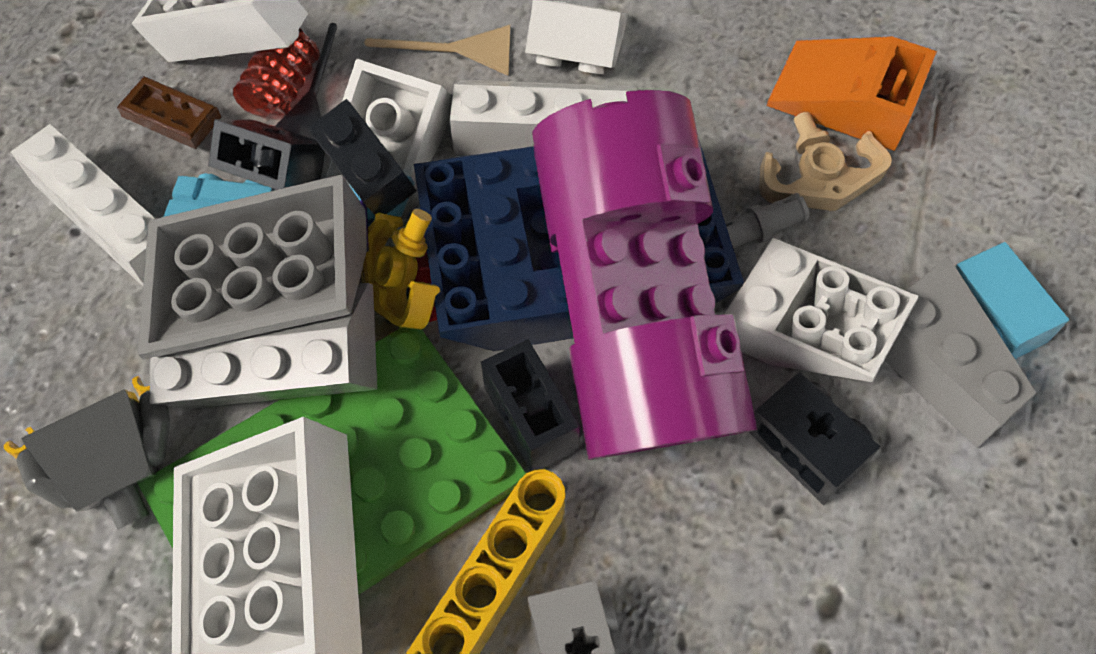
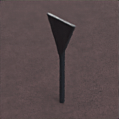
M332 22L329 24L309 91L275 127L315 139L307 128L322 117L316 97L337 31L336 23Z

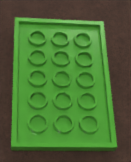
M401 327L375 343L377 390L278 400L156 472L157 475L139 483L138 486L173 548L174 467L301 417H306L347 435L357 583L358 595H360L509 496L526 472L423 330Z

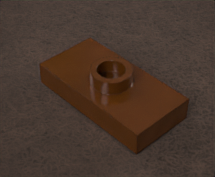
M145 76L117 106L123 118L193 149H197L214 128L215 119L222 118L218 107Z

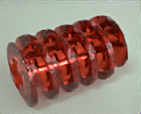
M301 28L298 30V38L287 48L256 51L249 60L248 67L240 75V81L233 87V96L245 111L260 117H268L271 114L286 115L290 111V102H293L298 97V89L304 86L305 76L311 73L313 63L320 57V50L316 43Z

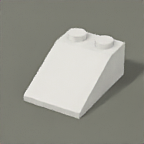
M356 59L342 101L346 98L349 100L404 173L412 177L416 189L413 164L432 160L442 141L451 115L453 96L441 85ZM325 153L321 179L342 175Z

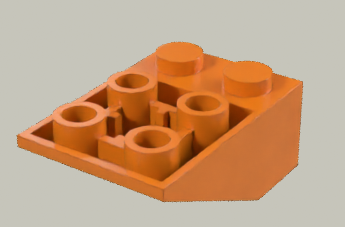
M893 36L796 41L766 106L794 116L803 112H810L816 124L861 139L863 134L870 131L884 148L895 151L911 119L937 51Z

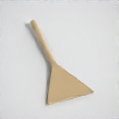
M510 25L452 43L367 38L364 41L367 47L457 52L500 73L509 75Z

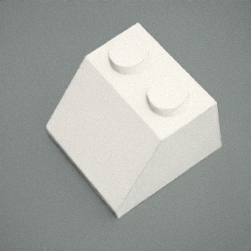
M533 0L525 53L537 55L536 63L561 67L562 59L579 62L578 70L604 74L605 67L612 68L616 66L628 13L554 0Z

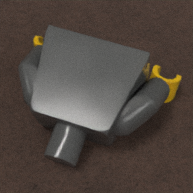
M135 376L132 379V384L140 397L139 400L135 393L123 389L37 431L27 427L25 431L28 432V435L21 438L24 445L19 447L11 440H8L4 444V450L16 459L27 490L61 509L73 508L76 512L87 511L105 503L119 530L149 515L136 487L139 483L157 475L156 472L159 471L158 465L166 457L170 427L168 406L150 404V386H144L140 376Z

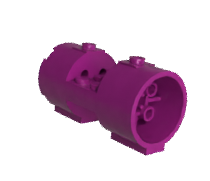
M627 91V102H608L594 108L592 107L591 99L584 100L549 115L538 123L532 131L534 154L551 251L559 252L575 344L569 347L588 460L688 444L757 430L735 317L733 314L715 315L714 311L715 298L709 285L704 260L705 248L697 225L712 214L713 207L691 101L686 96L671 91Z

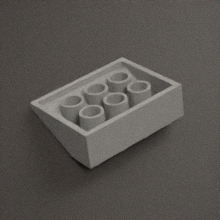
M343 174L149 220L138 356L144 360L351 314L367 253L365 208Z

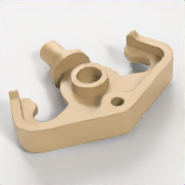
M803 112L794 118V123L800 135L796 143V149L799 154H802L799 162L801 178L789 185L781 184L776 177L781 170V166L776 159L772 158L773 153L765 152L760 166L759 190L762 197L771 203L787 198L791 194L799 193L800 197L804 198L808 208L836 211L880 182L891 166L892 159L890 153L873 137L872 132L868 131L857 142L856 151L859 156L869 160L870 167H848L845 163L843 152L834 144L829 143L830 136L828 132L816 127L810 112Z

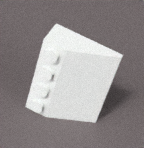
M301 417L174 467L172 654H362L346 434L306 417Z

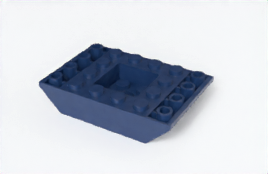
M533 146L413 164L420 210L427 212L432 217L424 237L428 247L427 256L431 282L440 288V292L435 296L434 302L439 334L442 338L490 351L506 350L529 339L532 345L574 339L559 252L551 251ZM701 147L713 212L706 220L697 225L705 248L704 260L710 289L714 295L715 303L740 290L744 281Z

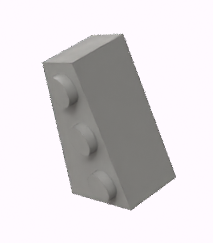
M948 256L906 290L918 295V300L884 361L972 444L979 448L1037 392Z

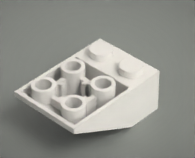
M772 238L725 314H733L735 317L741 351L747 355L773 366L873 382L915 306L918 295Z

